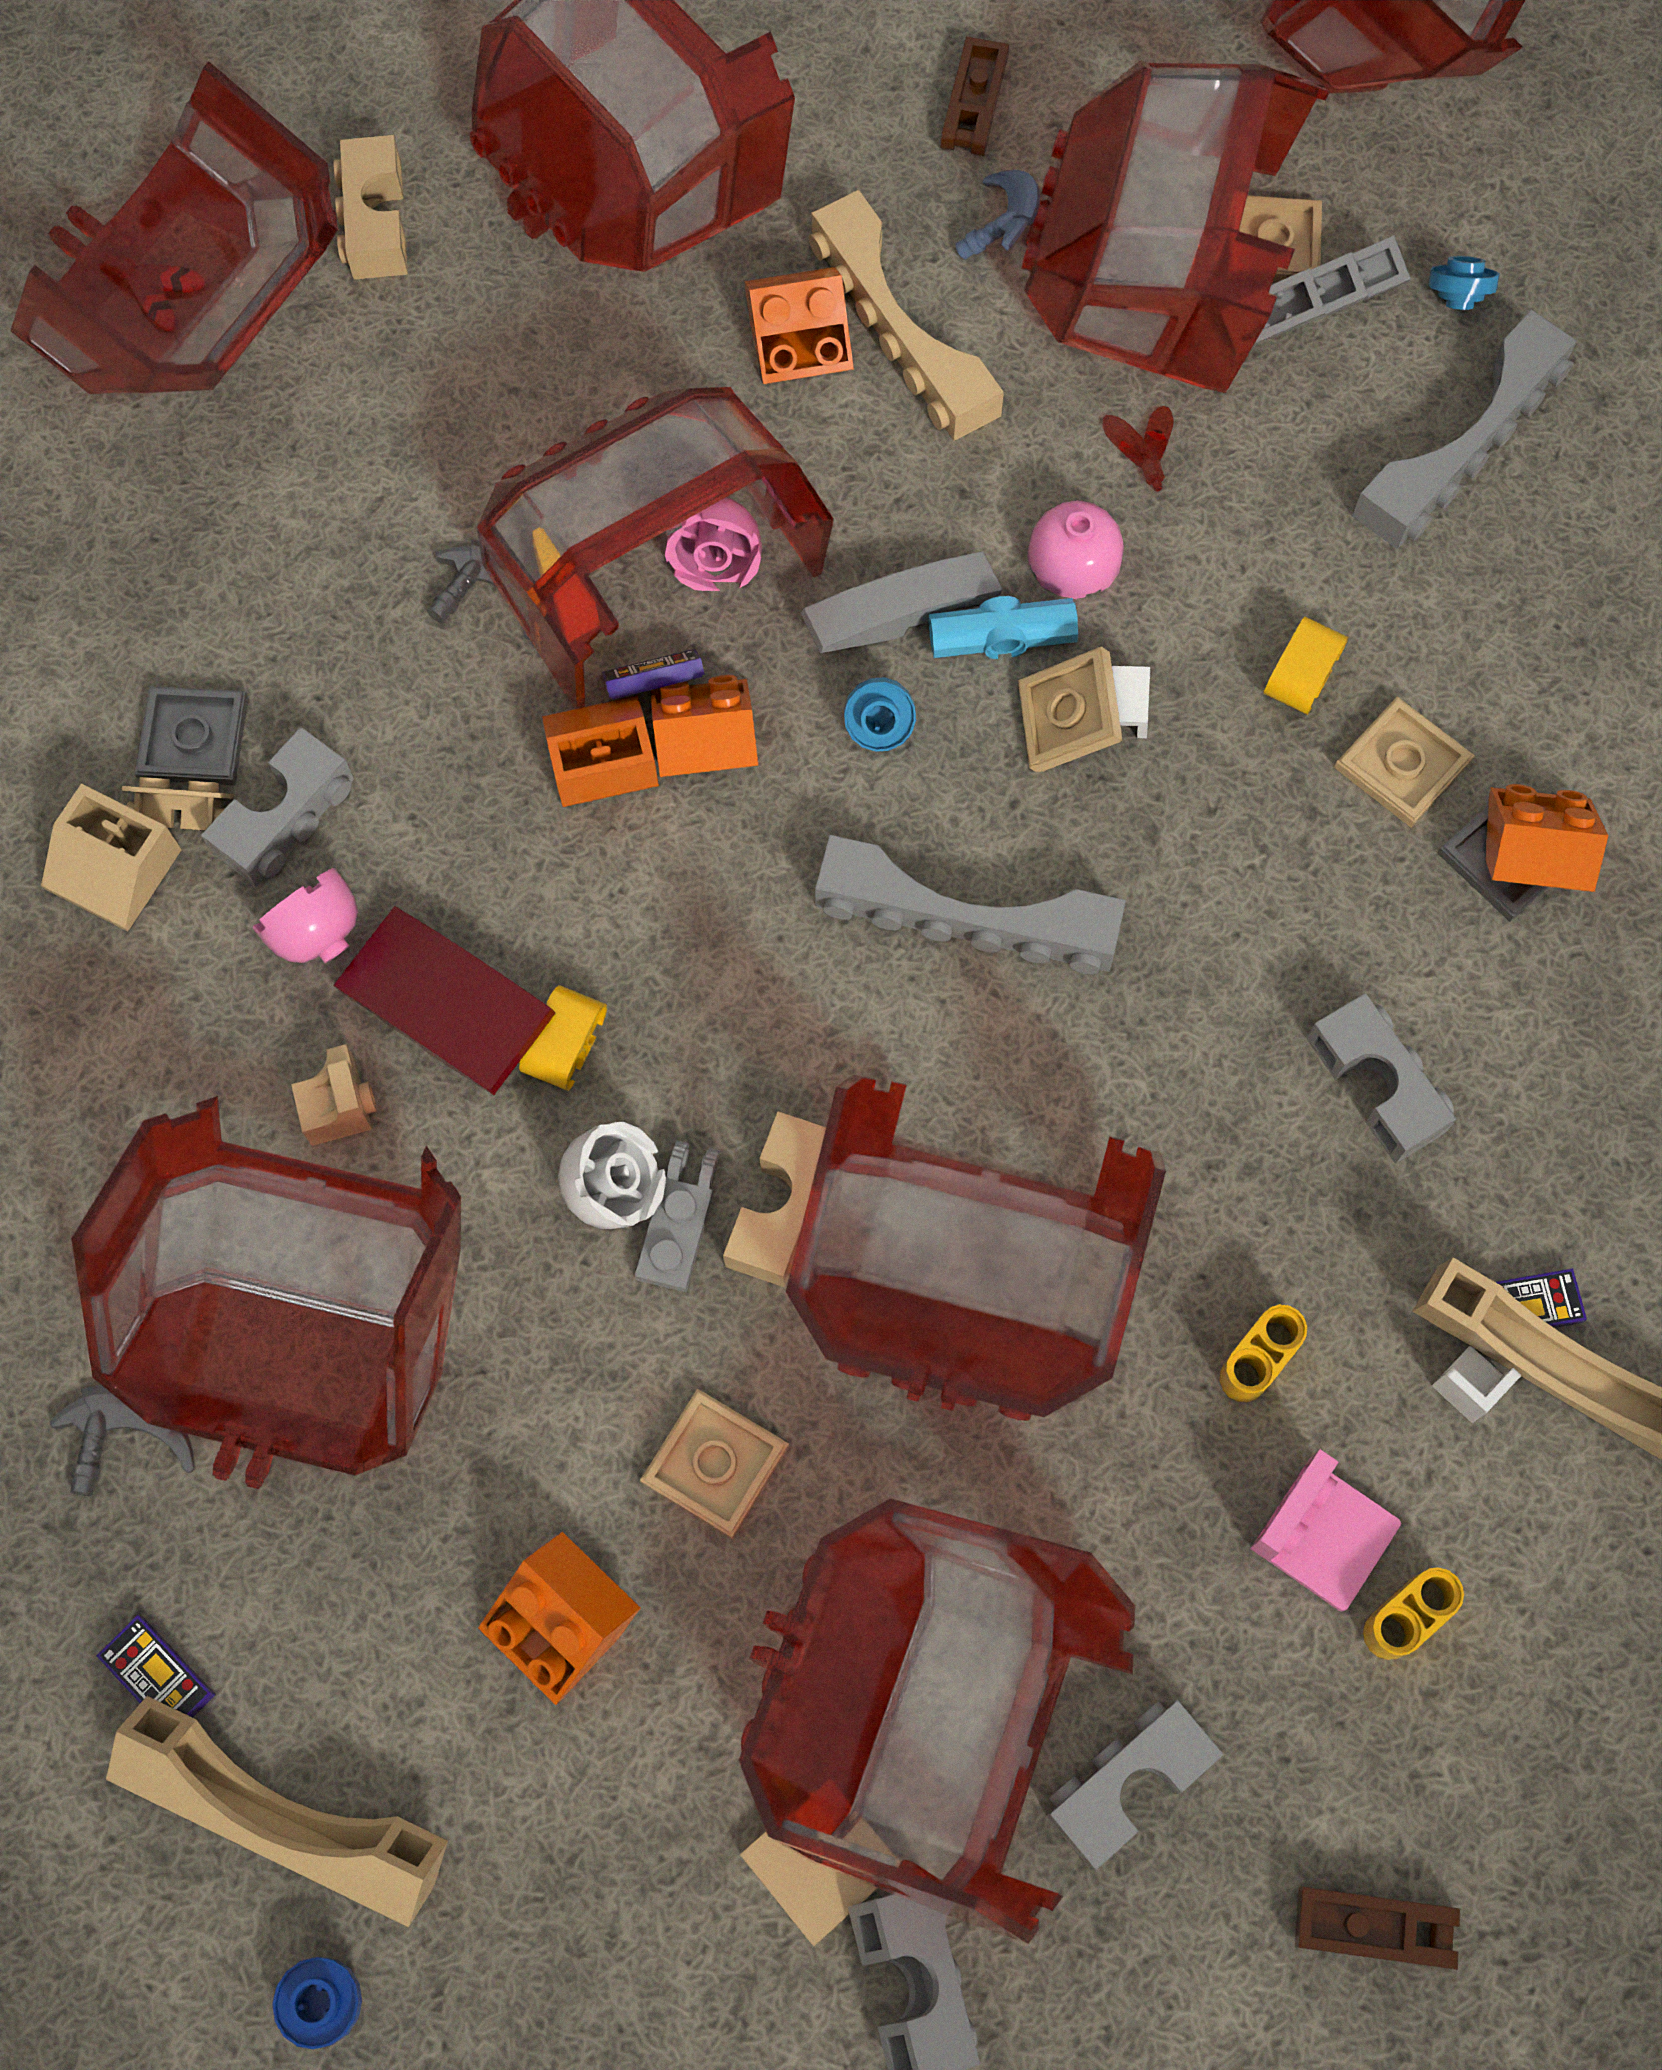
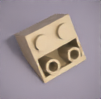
M81 783L53 824L41 886L58 897L128 932L182 849L166 825Z

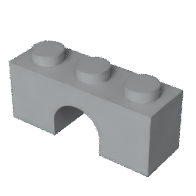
M302 727L295 732L268 762L277 781L287 788L283 801L269 811L257 812L246 808L234 799L201 834L213 855L256 887L265 877L268 879L272 878L282 869L286 861L287 852L297 841L304 842L314 834L319 824L318 818L330 805L336 806L344 801L351 790V782L354 780L346 759Z
M1366 993L1319 1020L1312 1027L1306 1039L1335 1080L1352 1070L1367 1069L1377 1073L1385 1081L1389 1098L1374 1108L1366 1120V1124L1395 1164L1444 1135L1457 1120L1453 1114V1104L1447 1094L1441 1088L1433 1087L1422 1072L1423 1064L1418 1054L1410 1046H1404L1393 1031V1023L1387 1011L1379 1004L1374 1005Z
M1178 1700L1170 1704L1166 1709L1159 1701L1153 1704L1134 1721V1725L1140 1730L1135 1737L1124 1746L1117 1738L1114 1739L1091 1760L1098 1770L1082 1784L1074 1775L1049 1797L1056 1807L1046 1816L1090 1870H1097L1139 1832L1125 1815L1120 1801L1122 1785L1130 1774L1140 1770L1152 1772L1158 1775L1174 1794H1179L1224 1755Z
M934 1883L848 1906L862 1966L885 1961L890 1962L903 1972L909 1986V2002L903 2015L894 2022L877 2027L887 2069L966 2070L980 2065L976 2049V2030L968 2018L960 1987L961 1972L952 1956L945 1929V1910L937 1898Z

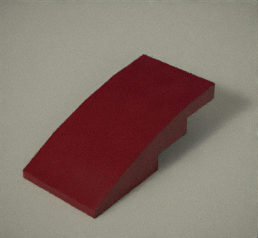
M396 906L392 908L333 985L342 994L375 1014L385 1024L418 1044L428 1054L492 1095L496 1094L556 1014L552 1008L516 983Z

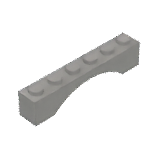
M1531 309L1504 338L1493 363L1494 386L1491 403L1479 421L1460 438L1436 451L1411 459L1389 462L1360 493L1352 517L1396 549L1408 537L1416 541L1431 523L1433 517L1429 514L1438 505L1445 509L1456 497L1461 489V485L1458 482L1465 475L1474 478L1483 468L1490 456L1487 451L1491 446L1496 444L1501 448L1516 430L1518 423L1515 420L1522 413L1527 417L1534 413L1546 395L1543 390L1547 385L1551 383L1557 387L1564 380L1574 364L1569 360V357L1577 340Z
M829 835L815 888L816 907L823 908V912L833 918L848 920L853 915L872 919V923L882 929L896 931L905 926L921 930L922 935L931 940L944 942L949 941L951 937L971 941L970 944L980 951L993 953L1000 951V948L1020 952V956L1023 959L1033 963L1043 964L1053 959L1070 963L1069 966L1074 971L1089 975L1098 974L1100 970L1110 971L1126 900L1075 889L1055 899L1027 906L990 907L968 904L942 896L916 882L897 867L879 845Z

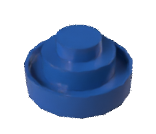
M321 1956L298 1962L285 1972L276 1986L272 2003L274 2020L283 2037L297 2047L313 2050L337 2043L349 2034L359 2018L362 2004L360 1983L352 1970L338 1959Z

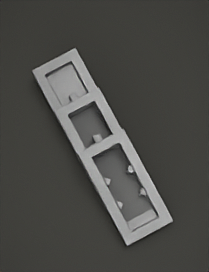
M1395 235L1355 253L1350 252L1311 270L1306 269L1224 305L1221 309L1237 351H1241L1407 283L1411 278Z
M982 551L928 563L853 587L805 607L801 615L819 652L825 653L894 640L904 636L908 627L928 624L929 614L955 611L956 608L982 604L988 599L999 597L1003 589Z

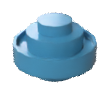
M1451 256L1448 257L1447 265H1438L1430 269L1428 286L1431 289L1437 290L1440 298L1447 300L1446 307L1469 310L1474 308L1475 302L1483 301L1485 295L1496 293L1500 273L1485 268L1486 260L1482 258Z
M885 677L870 678L858 684L848 695L844 707L845 727L851 739L862 748L875 752L890 751L902 745L912 734L916 723L915 702L909 691L898 681Z

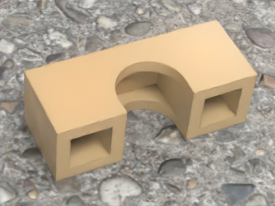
M386 135L340 140L341 159L334 160L336 184L338 188H342L343 197L335 198L338 222L340 226L344 225L345 232L344 235H337L340 261L342 264L349 263L353 279L407 275L406 236L399 210H373L374 207L382 202L403 199L402 165L395 136Z
M777 1111L760 1156L761 1172L782 1179L791 1189V1196L781 1209L772 1213H759L741 1207L723 1254L725 1267L784 1288L789 1274L799 1276L808 1252V1246L801 1244L807 1225L814 1228L817 1227L825 1206L826 1198L818 1196L825 1178L835 1179L842 1160L843 1150L836 1148L837 1131Z

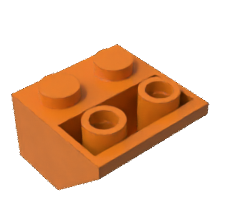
M835 267L744 281L750 325L763 384L854 370L842 275Z
M720 675L710 678L706 684L689 685L687 681L651 690L652 720L660 777L758 766L753 713L747 679L738 680L734 675Z
M638 696L542 716L562 807L659 786L655 760Z
M1510 784L1506 786V789L1491 787L1488 802L1485 861L1492 880L1595 892L1609 835L1592 800L1583 793L1573 790H1559L1555 795L1537 793L1534 788L1521 784Z
M561 1532L523 1560L478 1629L536 1687L557 1705L620 1638L641 1607L570 1538Z

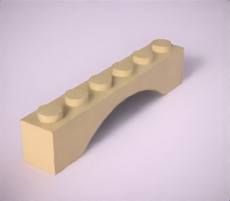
M860 190L812 212V234L809 235V243L814 255L820 261L826 259L830 266L835 267L842 275L844 294L849 292L856 301L855 307L861 322L866 327L873 326L880 335L879 342L885 356L890 361L896 359L903 368V377L913 395L921 394L928 404V414L934 426L938 430L945 428L953 441L1001 417L1004 391L981 359L977 356L958 351L934 339L914 324L897 304L887 286L880 262L882 221Z
M1454 1257L1437 1266L1412 1312L1506 1368H1514L1521 1374V1377L1662 1460V1387L1609 1362L1581 1346L1532 1313L1501 1285Z
M146 1696L115 1734L106 1780L407 1927L411 1925L435 1885L447 1847V1840L398 1816L379 1819L345 1818L319 1812L288 1800L260 1784L234 1764L211 1740L196 1719L151 1697Z

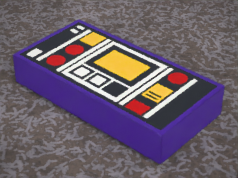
M696 649L603 671L602 675L609 698L616 699L700 678L705 673L701 657Z
M1573 1268L1496 1282L1517 1301L1553 1328L1579 1324L1587 1320Z
M137 1615L96 1655L139 1703L148 1696L193 1718L216 1695L143 1616Z

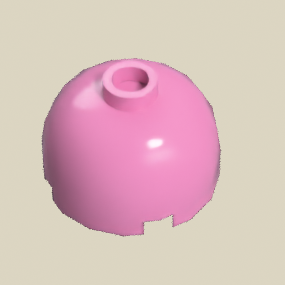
M712 495L699 497L687 503L672 519L666 541L665 558L667 563L669 561L675 569L674 576L686 586L702 591H720L713 582H739V588L747 585L757 574L761 560L762 542L757 521L742 504L731 498ZM731 564L729 569H727L725 572L717 576H713L707 572L721 571L726 569Z
M1077 500L1061 503L1043 514L1032 531L1027 557L1029 565H1031V569L1042 587L1057 596L1078 599L1084 598L1087 594L1095 593L1100 589L1103 591L1112 584L1120 571L1124 545L1119 525L1106 510L1094 503Z
M331 868L317 876L316 878L320 883L315 887L308 886L304 888L302 886L260 918V923L252 927L264 944L277 956L289 962L305 963L320 956L326 964L350 946L344 938L355 926L358 910L352 891L336 868Z

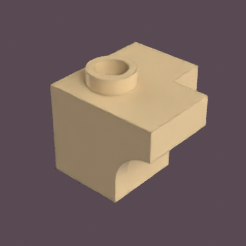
M347 1044L326 1049L327 1058L323 1069L311 1079L291 1084L302 1133L312 1146L372 1129L369 1113L377 1111L373 1090L369 1082L361 1083L356 1059Z

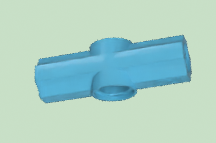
M999 596L984 601L977 609L932 613L928 617L933 658L985 653L991 659H998V654L1011 653L1012 657H1017L1030 647L1074 643L1078 640V617L1073 598L1021 604L1020 600L1016 597Z

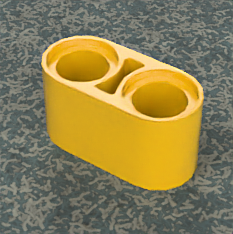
M1304 616L1278 661L1263 694L1308 715L1312 709L1311 705L1314 699L1318 698L1332 672L1331 669L1335 661H1338L1349 637Z
M558 985L546 1003L556 1014L520 1060L519 1070L522 1073L569 1091L575 1083L574 1080H571L575 1069L581 1070L596 1039V1036L592 1034L597 1024L602 1026L604 1023L607 1004Z
M1281 1304L1270 1307L1262 1314L1228 1357L1220 1371L1219 1381L1222 1390L1229 1398L1237 1402L1247 1403L1256 1400L1266 1391L1303 1344L1307 1336V1324L1304 1316L1297 1309ZM1279 1323L1285 1326L1290 1333L1291 1343L1279 1345L1273 1342L1268 1337L1266 1331L1267 1324ZM1247 1363L1253 1366L1258 1372L1259 1384L1246 1386L1240 1383L1235 1376L1234 1365Z
M1440 1567L1429 1568L1411 1578L1374 1611L1365 1622L1363 1635L1369 1650L1379 1658L1391 1660L1408 1655L1419 1648L1454 1616L1462 1606L1464 1591L1460 1580L1451 1571ZM1424 1582L1436 1584L1443 1592L1444 1603L1441 1610L1431 1609L1423 1601L1421 1589ZM1385 1618L1395 1619L1404 1629V1642L1400 1647L1391 1646L1384 1640L1381 1634V1624Z

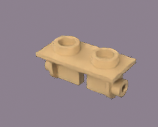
M140 777L139 787L122 786V791L135 792L134 802L129 801L126 806L166 825L167 828H174V810H181L180 829L206 830L224 811L225 808H221L222 798L233 799L234 794L219 793V783L188 781V791L170 789V779Z

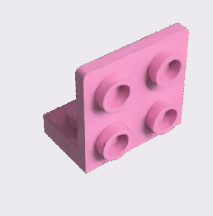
M1320 1449L1306 1462L1250 1549L1338 1611L1343 1612L1349 1608L1400 1528L1401 1521L1334 1475L1332 1472L1339 1462Z

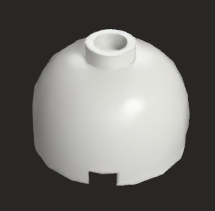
M625 1122L599 1125L574 1139L561 1159L558 1173L560 1194L568 1209L584 1223L599 1229L630 1227L654 1215L663 1200L666 1183L664 1169L658 1170L657 1162L653 1154L658 1153L654 1142L640 1128Z

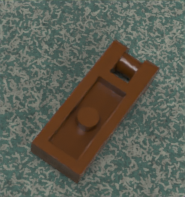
M966 36L943 126L940 148L954 151L955 146L971 149V154L985 156L1009 56V44ZM960 122L976 124L975 130L959 128Z
M1299 1887L1295 1947L1458 1970L1459 1951H1453L1454 1927H1460L1461 1909ZM1417 1921L1431 1923L1429 1947L1416 1946Z

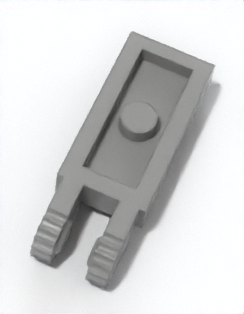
M677 1140L668 1165L663 1200L654 1215L651 1216L635 1279L687 1293L714 1195L711 1188L719 1162L720 1150L708 1148L706 1154L703 1155L698 1186L680 1182L683 1168L687 1165L689 1158V1143Z

